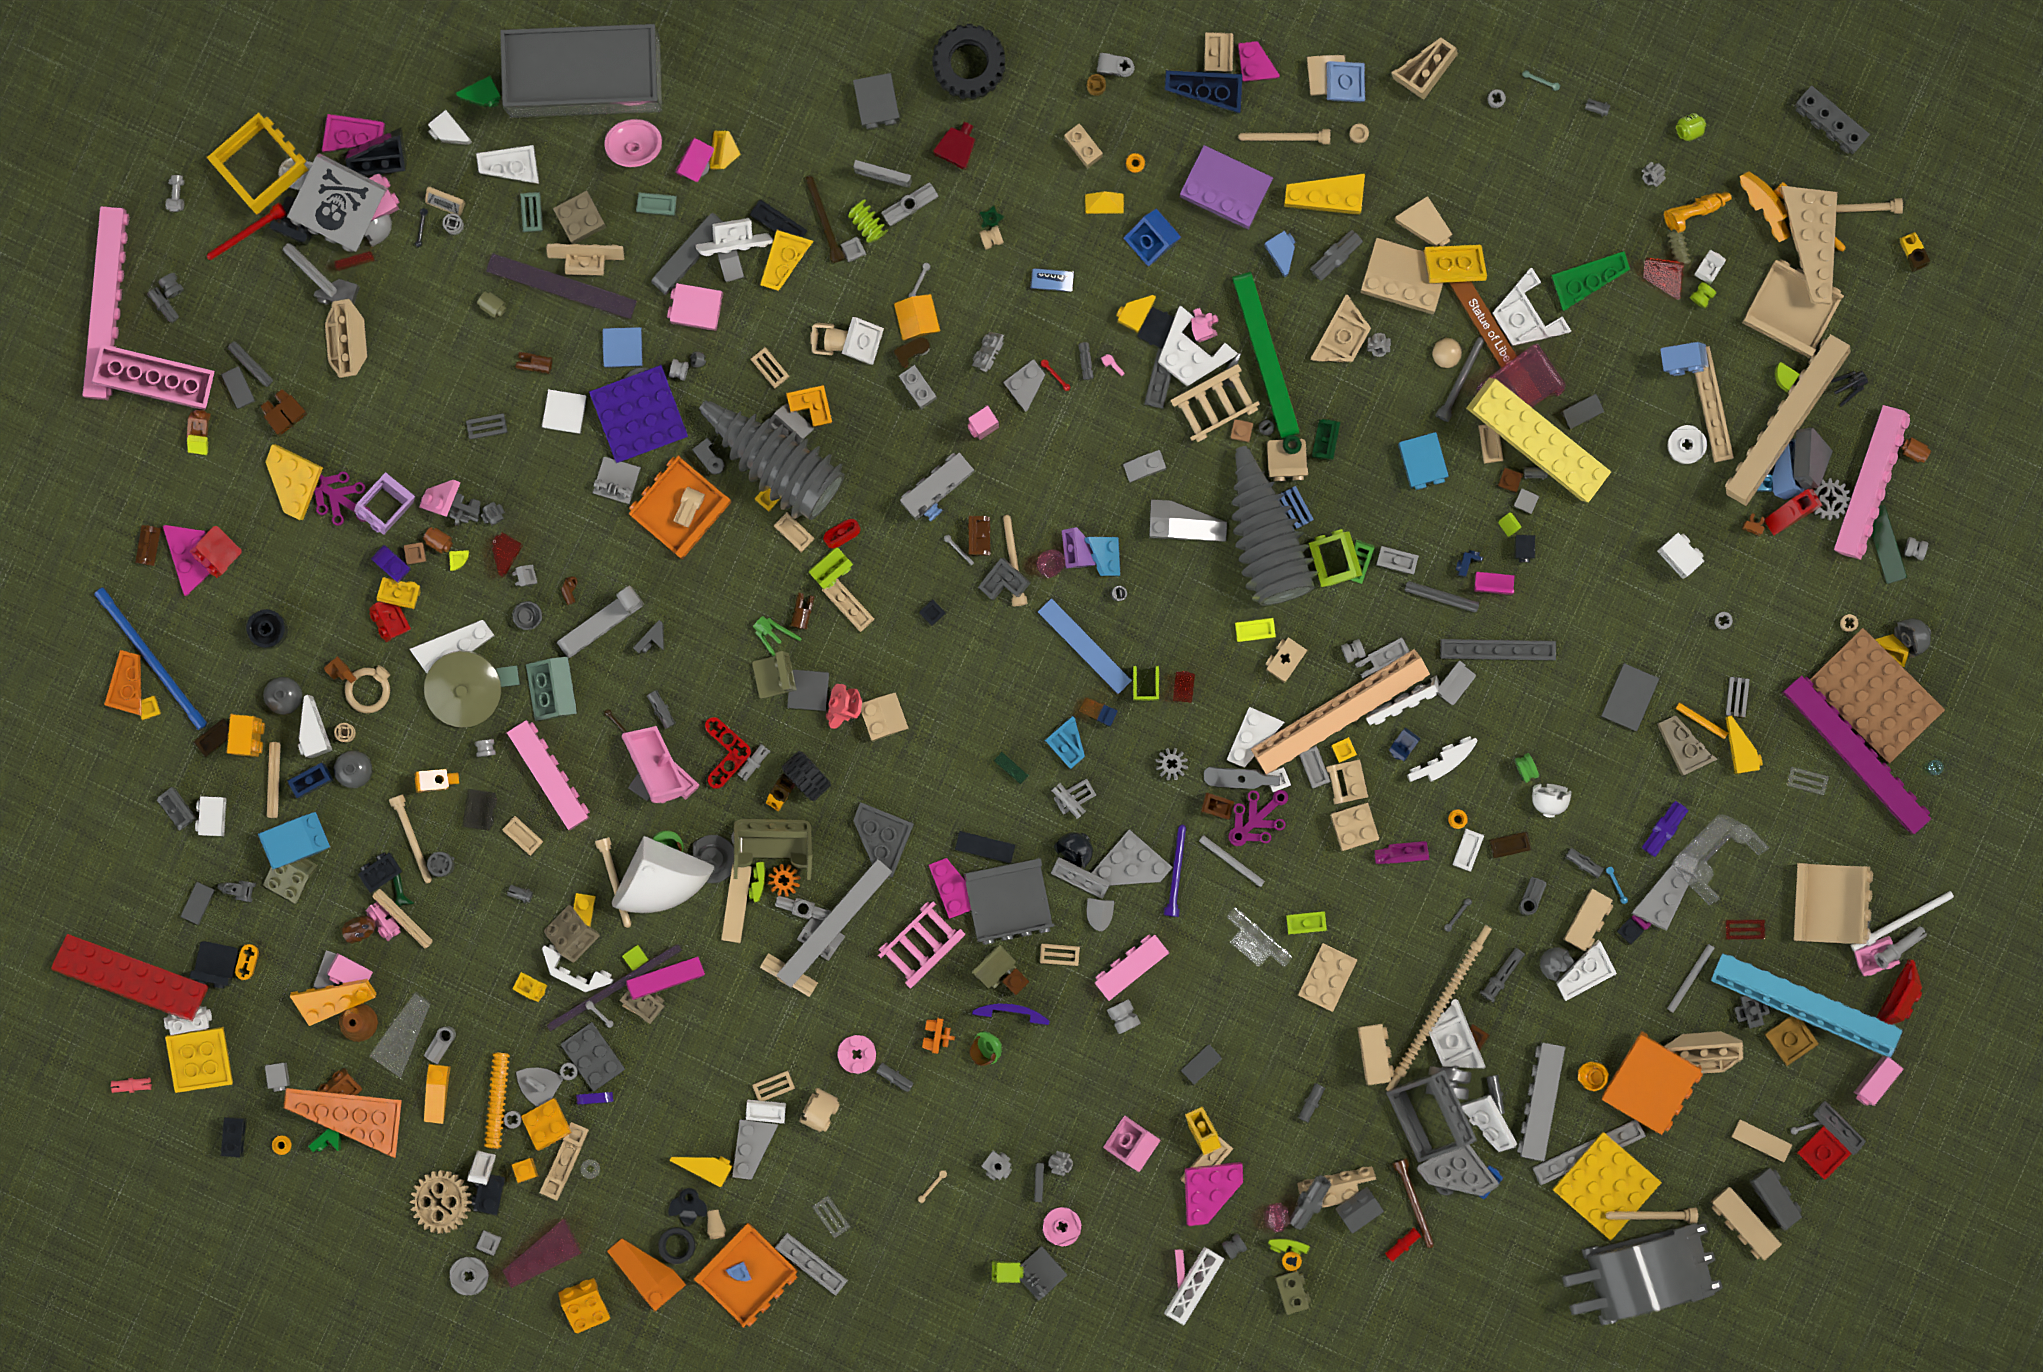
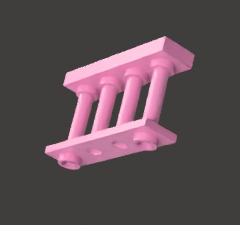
M927 902L920 909L922 913L890 944L886 942L879 949L881 953L878 956L880 958L886 954L906 975L905 978L908 980L906 984L909 988H912L966 935L961 929L958 931L953 930L932 909L936 905L934 902L931 904ZM926 914L948 935L947 938L949 940L944 945L942 943L939 944L919 923ZM912 928L934 948L935 954L931 958L925 957L905 936ZM899 941L920 962L922 967L917 972L911 970L891 950Z

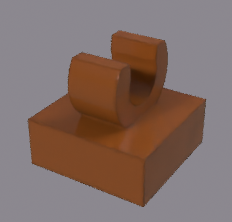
M1752 513L1749 516V521L1744 522L1742 529L1760 536L1765 528L1760 526L1764 523V517H1761L1759 523H1756L1753 520L1755 514Z

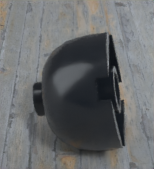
M1066 833L1054 844L1058 855L1061 852L1065 856L1064 860L1080 868L1083 866L1084 869L1092 859L1093 847L1090 843V838L1084 833Z

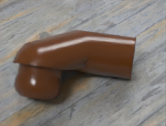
M573 576L566 578L561 587V592L567 605L576 602L572 593L578 584V580Z

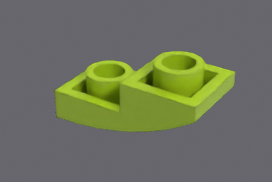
M758 862L756 867H753L754 877L759 879V882L751 883L752 887L749 888L750 899H754V902L760 901L764 890L765 862Z
M1275 1238L1268 1241V1244L1271 1245L1270 1249L1281 1253V1251L1286 1252L1290 1245L1292 1246V1251L1300 1255L1302 1252L1307 1254L1310 1247L1290 1239Z

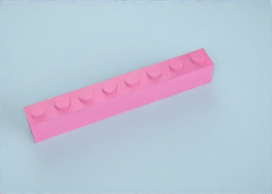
M1885 405L1882 407L1834 548L1839 554L1861 560L1862 555L1866 553L1868 537L1872 535L1874 520L1879 515L1878 507L1885 497L1886 484L1891 479V470L1897 462L1899 446H1902L1904 441V431L1910 423V415L1904 410Z

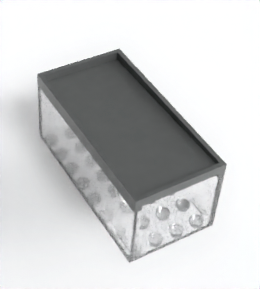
M655 24L500 30L503 107L509 117L662 112L660 36Z

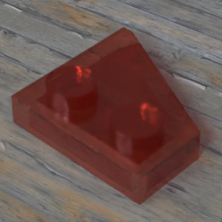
M1646 257L1643 278L1679 300L1681 297L1684 263Z

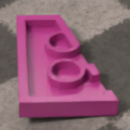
M328 114L322 152L358 147L383 136L385 123Z

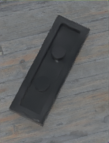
M761 199L750 213L751 217L775 233L776 230L804 238L808 230Z
M959 831L955 850L1011 863L1015 844Z

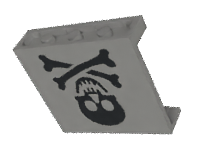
M319 153L315 157L287 217L291 219L293 224L298 226L304 225L308 227V231L316 235L320 233L326 236L325 239L331 243L338 242L343 245L342 248L345 250L356 252L360 248L359 245L388 188Z

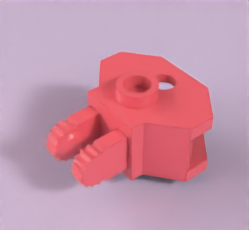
M835 684L828 703L830 709L826 714L830 728H838L844 720L849 721L850 718H857L859 716L862 699L857 689H848L846 691L844 684Z

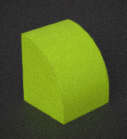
M1780 362L1775 370V379L1779 387L1788 392L1800 374Z

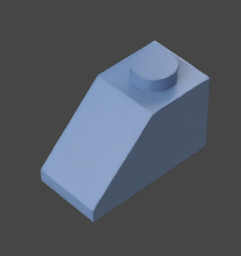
M1285 231L1270 239L1264 245L1284 278L1288 276L1295 248L1293 245L1295 240L1290 233L1286 234Z

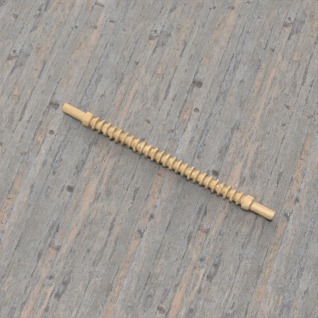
M1487 925L1484 926L1477 940L1473 941L1470 945L1471 949H1468L1469 953L1465 954L1466 958L1462 959L1463 963L1459 964L1460 968H1456L1457 973H1453L1455 976L1450 978L1452 981L1448 982L1449 986L1445 987L1446 991L1442 992L1443 996H1439L1440 1001H1436L1437 1006H1433L1435 1009L1430 1011L1432 1014L1428 1015L1429 1019L1425 1020L1426 1024L1422 1025L1423 1029H1419L1420 1034H1416L1417 1038H1414L1415 1042L1410 1044L1412 1047L1408 1048L1409 1052L1405 1053L1406 1057H1402L1403 1062H1399L1400 1066H1397L1394 1070L1395 1074L1386 1087L1387 1091L1395 1088L1400 1079L1405 1077L1407 1074L1406 1069H1410L1409 1064H1412V1059L1415 1060L1414 1056L1418 1055L1417 1051L1421 1050L1420 1046L1424 1045L1423 1041H1427L1426 1036H1430L1428 1034L1429 1031H1433L1431 1028L1435 1027L1434 1023L1438 1022L1437 1018L1441 1017L1440 1013H1444L1443 1008H1447L1446 1003H1450L1448 1000L1453 998L1451 995L1455 994L1454 990L1458 989L1457 985L1461 984L1460 980H1464L1463 975H1467L1466 971H1469L1468 967L1473 965L1471 962L1475 961L1474 957L1478 956L1477 953L1483 949L1482 944L1492 930Z

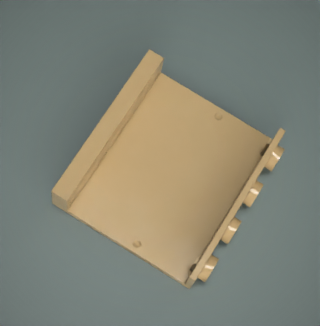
M1798 863L1794 940L1867 944V940L1870 939V929H1867L1868 921L1871 920V910L1868 907L1869 902L1872 900V891L1869 890V886L1873 880V872L1870 871V867Z

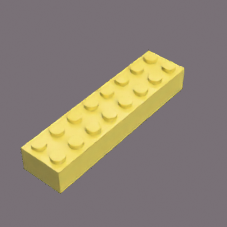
M1488 378L1466 408L1581 501L1589 503L1611 473L1609 469L1497 379Z

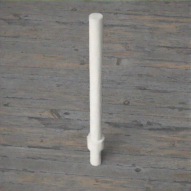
M1949 891L1873 933L1870 932V939L1867 940V944H1851V948L1853 951H1856L1866 945H1872L1880 937L1954 898L1952 892Z

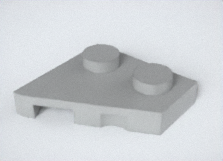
M1033 359L1003 382L1025 412L1028 411L1045 377V373Z

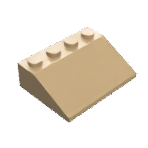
M1376 238L1360 293L1434 314L1443 282H1429L1423 251Z

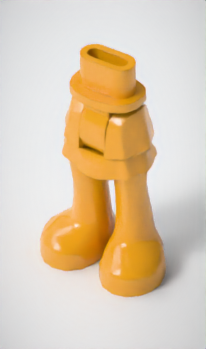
M1728 192L1721 194L1712 193L1701 196V198H1695L1696 202L1693 204L1665 210L1664 218L1670 230L1675 229L1678 233L1683 232L1686 228L1685 220L1692 216H1704L1719 209L1720 206H1725V202L1732 200V197Z

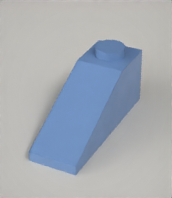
M1792 438L1777 460L1772 476V489L1775 496L1785 500L1804 492V489L1794 479L1796 442L1794 438Z

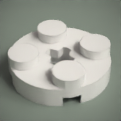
M1690 425L1677 428L1668 439L1670 455L1673 460L1682 464L1695 463L1704 455L1707 448L1704 434L1698 428ZM1686 439L1689 443H1692L1689 450H1685V447H1682V443H1685Z

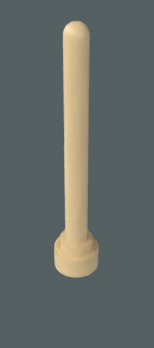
M1322 129L1319 133H1240L1238 138L1241 141H1319L1322 144H1330V129Z
M1894 198L1890 203L1837 205L1836 213L1890 210L1894 214L1903 213L1902 198Z
M1005 515L1003 521L1009 561L1019 571L1011 517ZM1024 593L1020 597H1016L1013 594L1012 606L1028 604L1027 596H1024Z
M404 795L389 799L391 807H394V810L397 809L425 883H430L432 880L404 809V802H406Z
M610 837L595 841L597 849L599 848V851L603 854L614 894H616L620 884L609 849H611L610 845L612 844ZM619 909L624 927L629 928L631 921L628 911Z
M1688 1208L1684 1212H1607L1605 1216L1607 1219H1684L1688 1223H1697L1698 1210L1697 1208Z

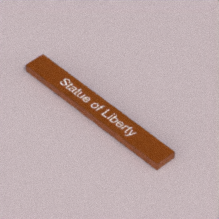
M1448 282L1518 397L1528 405L1540 398L1541 394L1472 282Z

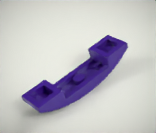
M991 1004L973 1010V1015L992 1017L993 1010L1030 1014L1031 1023L1049 1025V1020L1043 1015L1020 1005Z

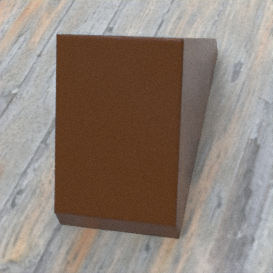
M1206 793L1201 812L1229 820L1234 801Z

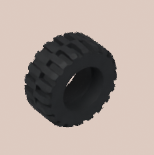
M967 24V26L958 25L955 29L946 31V34L941 36L938 44L935 45L932 59L935 77L941 84V87L947 90L950 95L954 97L955 95L959 96L960 99L964 100L966 98H971V100L977 99L976 97L986 96L989 91H993L996 85L1001 82L1005 71L1004 49L999 39L993 35V32L985 30L983 26L978 25L976 27L973 24ZM964 45H975L981 48L987 58V66L984 72L973 79L959 77L951 66L953 53Z

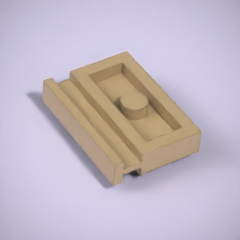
M1205 33L1204 72H1232L1233 33Z

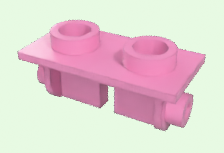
M378 902L367 908V916L374 919L381 937L389 941L393 935L396 936L400 933V927L393 917L388 920L385 919L389 913Z

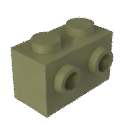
M1296 1270L1275 1277L1287 1315L1309 1308L1308 1304L1311 1303L1308 1292L1304 1293L1302 1285L1306 1283L1302 1273L1299 1274Z

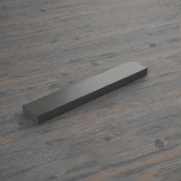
M1441 639L1440 659L1555 661L1556 641Z

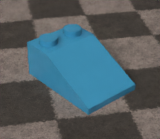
M316 812L258 834L273 870L319 854L330 848Z

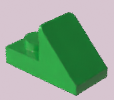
M328 1128L308 1147L312 1152L317 1150L321 1152L328 1146L326 1142L329 1141L337 1151H340L342 1134Z

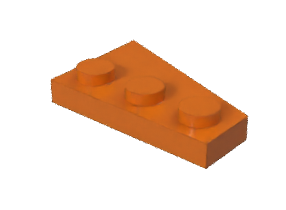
M120 650L104 705L142 716L140 655Z

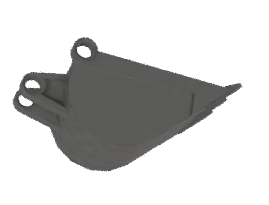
M1697 1223L1602 1247L1592 1246L1582 1249L1583 1257L1588 1260L1590 1269L1562 1276L1564 1286L1593 1280L1597 1297L1585 1300V1302L1569 1305L1571 1314L1575 1315L1600 1309L1602 1314L1599 1315L1601 1325L1617 1322L1618 1319L1645 1314L1690 1301L1695 1302L1715 1295V1292L1722 1289L1721 1280L1711 1281L1707 1264L1715 1261L1713 1252L1704 1253L1700 1236L1708 1232L1706 1224L1697 1225Z

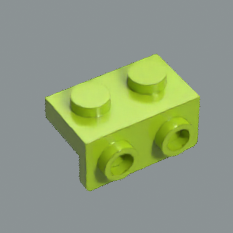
M837 547L813 566L809 573L823 589L830 588L836 583V579L840 575L844 576L851 570L850 567L853 564Z

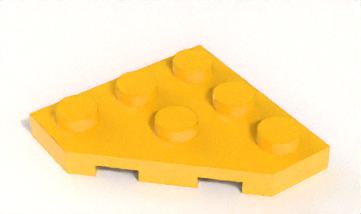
M272 444L266 459V465L284 513L298 520H303L323 467L276 444Z

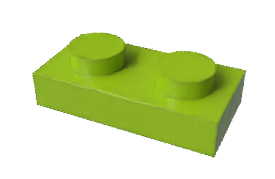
M1325 911L1286 915L1288 935L1327 931Z

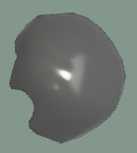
M531 601L519 603L512 613L513 622L518 628L523 630L534 629L542 621L541 609L536 603Z

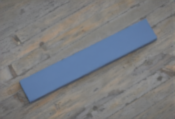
M1052 598L1038 611L1117 694L1132 681Z

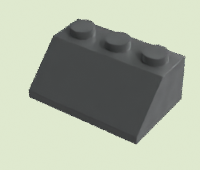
M1768 1167L1749 1179L1779 1228L1787 1230L1802 1218L1800 1215L1802 1210L1797 1202L1793 1203L1789 1197L1791 1193L1786 1185L1782 1187L1779 1180L1781 1177L1778 1172Z

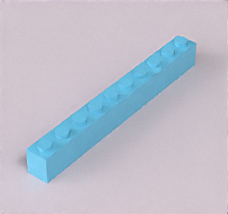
M1723 953L1711 979L1712 982L1890 1058L1903 1031L1894 1025L1880 1021L1876 1017L1865 1015L1857 1009H1851L1838 1001L1830 1000L1822 994H1816L1803 986H1797L1790 983L1787 979L1776 977L1768 971H1762L1749 963L1741 962L1733 956Z

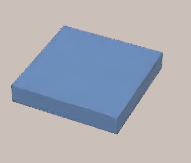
M1326 62L1327 100L1364 102V63Z
M641 327L603 329L604 367L642 366Z

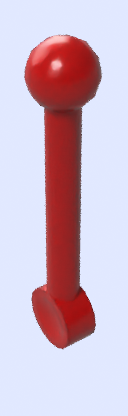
M1042 360L1041 366L1049 370L1061 383L1065 391H1069L1070 385L1066 384L1049 366L1047 360Z

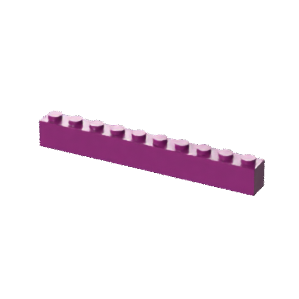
M1799 676L1782 691L1783 694L1911 835H1914L1931 820L1928 816L1930 812L1923 805L1920 807L1917 804L1916 796L1911 791L1907 792L1903 788L1904 783L1898 777L1894 778L1889 773L1891 769L1887 764L1879 762L1877 753L1872 748L1868 749L1864 745L1865 740L1859 734L1855 735L1851 731L1852 726L1845 719L1841 720L1838 716V710L1833 705L1829 706L1825 702L1826 697L1820 691L1816 692L1812 688L1814 684L1808 677L1803 678V676Z

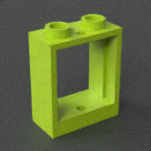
M1340 529L1331 532L1332 536L1326 538L1325 535L1315 537L1314 542L1309 543L1322 587H1328L1363 576L1350 532H1343ZM1341 539L1350 570L1328 577L1319 546Z

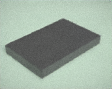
M1624 663L1601 717L1637 732L1660 678Z

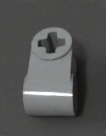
M1107 53L1099 54L1097 73L1128 77L1133 73L1134 65L1130 58ZM1125 63H1128V66L1130 68H1127L1126 71H1123L1122 67L1120 66H1124Z

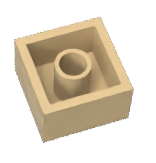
M1368 803L1330 815L1341 851L1379 840Z

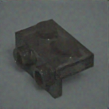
M468 789L462 827L490 831L494 823V816L492 815L493 808L497 804L496 793Z

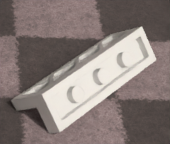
M1204 1247L1164 1314L1185 1325L1224 1258Z

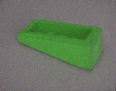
M1356 540L1354 544L1356 555L1366 559L1365 561L1358 559L1359 564L1363 565V569L1361 568L1363 576L1350 580L1362 584L1374 545ZM1358 547L1368 550V553L1358 551Z

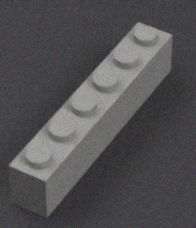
M1541 1042L1540 1046L1536 1047L1535 1057H1538L1537 1065H1533L1531 1076H1534V1082L1529 1085L1528 1095H1531L1530 1103H1526L1524 1114H1527V1120L1522 1123L1521 1133H1524L1523 1141H1519L1517 1152H1520L1521 1157L1545 1160L1565 1051L1563 1046Z

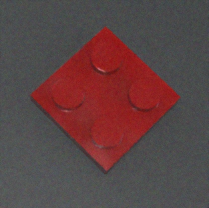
M1824 1125L1797 1151V1154L1823 1180H1826L1852 1154Z

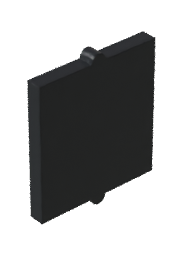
M1151 307L1137 337L1149 342L1150 346L1155 345L1163 349L1175 318L1168 315V312H1162Z

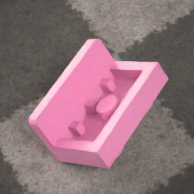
M1890 936L1876 940L1872 945H1866L1854 951L1858 968L1863 976L1874 975L1876 972L1883 970L1876 963L1874 956L1886 950L1889 944H1893ZM1899 959L1889 963L1886 969H1891L1895 965L1900 964Z

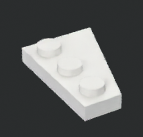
M1249 707L1227 761L1245 767L1254 757L1251 748L1273 736L1284 722Z
M1599 939L1556 982L1565 1001L1617 974Z
M1491 1095L1460 1104L1463 1111L1470 1118L1469 1121L1473 1125L1476 1124L1483 1131V1136L1498 1152L1514 1148L1517 1145Z

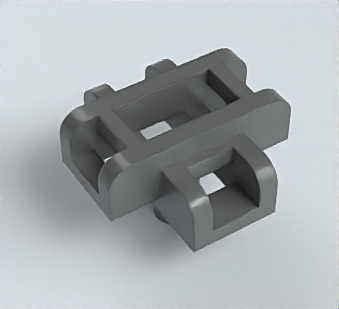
M1747 996L1740 997L1742 1006L1734 1008L1737 1021L1746 1020L1749 1029L1764 1025L1762 1016L1770 1014L1768 1005Z

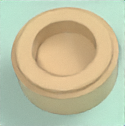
M1355 124L1350 129L1349 136L1354 143L1361 144L1367 140L1369 131L1365 125Z

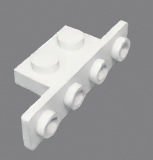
M749 218L713 224V242L697 244L696 250L701 255L710 256L716 252L729 253L735 249L747 250L753 246L765 247L773 243V238L768 233L752 235V225Z

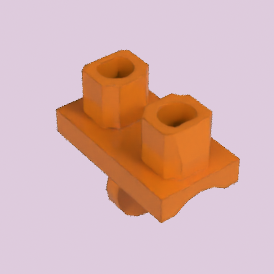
M937 1018V1020L926 1021L925 1030L934 1031L935 1037L934 1039L924 1038L922 1048L938 1054L940 1039H943V1047H948L949 1040H955L954 1036H950L951 1028L945 1027L944 1035L941 1034L944 1019Z

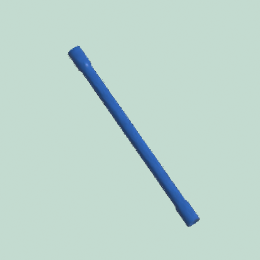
M101 588L94 593L96 598L125 632L187 713L188 718L195 727L200 730L206 726L207 722L186 698L114 604L113 599L106 590Z

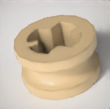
M1851 614L1845 615L1840 620V627L1845 632H1852L1858 627V619ZM1846 618L1853 620V628H1850V626L1848 628L1845 627Z

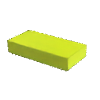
M1273 618L1235 623L1237 642L1276 637Z

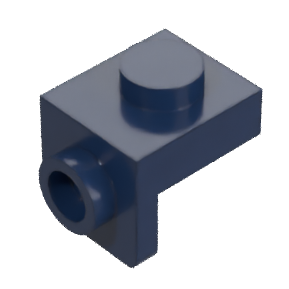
M1469 550L1468 553H1463L1462 560L1458 559L1455 569L1459 571L1458 576L1466 577L1470 560L1482 562L1483 557L1479 556V552Z
M1404 728L1389 751L1394 758L1405 761L1421 738L1407 728Z

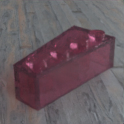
M564 1218L503 1270L511 1288L583 1253L567 1219Z

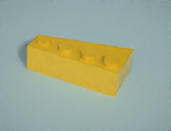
M1365 174L1287 184L1284 207L1360 215Z

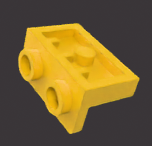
M383 577L377 601L415 609L417 598L421 593L420 585L411 581H400L397 583L392 577Z

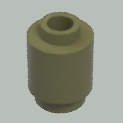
M485 291L477 301L480 309L494 318L497 316L501 317L506 311V307H504L506 303L491 292L487 293Z

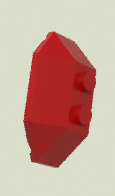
M1907 960L1876 1017L1886 1024L1892 1025L1905 1019L1908 1020L1913 1012V1009H1911L1913 1003H1917L1922 995V992H1920L1922 985L1914 960Z

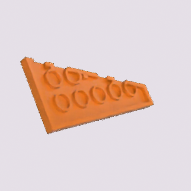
M286 1088L285 1109L393 1158L396 1157L402 1100Z

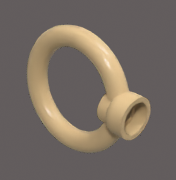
M380 665L376 669L361 668L353 672L357 679L364 675L373 676L381 683L383 692L377 703L370 706L361 705L353 696L352 688L355 681L351 684L347 680L345 696L350 706L361 713H374L382 709L390 696V685L387 680L390 673Z

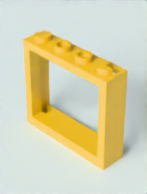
M259 112L207 157L256 214H259L309 170L304 165L307 161L300 153L296 155L293 152L295 147L289 141L285 143L283 141L285 136L278 128L274 130L271 127L274 123L267 116L263 118ZM265 128L296 164L256 199H253L223 163L259 131Z

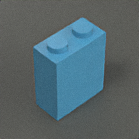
M1436 432L1398 443L1410 488L1415 487L1416 490L1426 488L1428 483L1434 482V485L1444 483L1445 479L1449 477Z

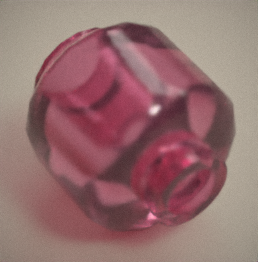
M1282 1203L1269 1204L1263 1211L1265 1226L1268 1229H1273V1232L1284 1231V1227L1290 1223L1288 1208L1283 1206Z

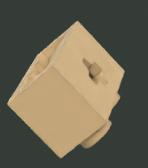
M1080 124L1064 135L1066 142L1087 168L1103 157L1101 150Z
M1289 637L1286 641L1284 639L1281 640L1277 646L1279 652L1276 656L1271 655L1266 662L1268 666L1266 670L1284 683L1307 652L1305 648ZM1289 655L1288 660L1290 662L1281 663L1282 658L1280 656Z

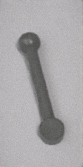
M1470 898L1465 899V904L1461 907V909L1454 916L1451 922L1444 926L1445 931H1451L1452 925L1455 923V921L1459 918V916L1466 909V907L1472 904V900Z

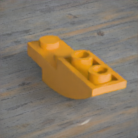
M1749 171L1739 176L1741 186L1749 196L1750 205L1756 211L1763 208V215L1772 227L1773 236L1778 242L1789 238L1791 233L1784 221L1788 217V212L1776 193L1763 180Z

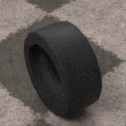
M673 1227L665 1231L658 1243L662 1258L672 1264H682L688 1261L693 1256L696 1248L693 1235L687 1229L681 1227ZM674 1234H680L688 1241V1250L681 1257L671 1256L666 1250L667 1239Z

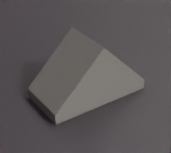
M737 249L729 253L718 252L725 282L744 278Z

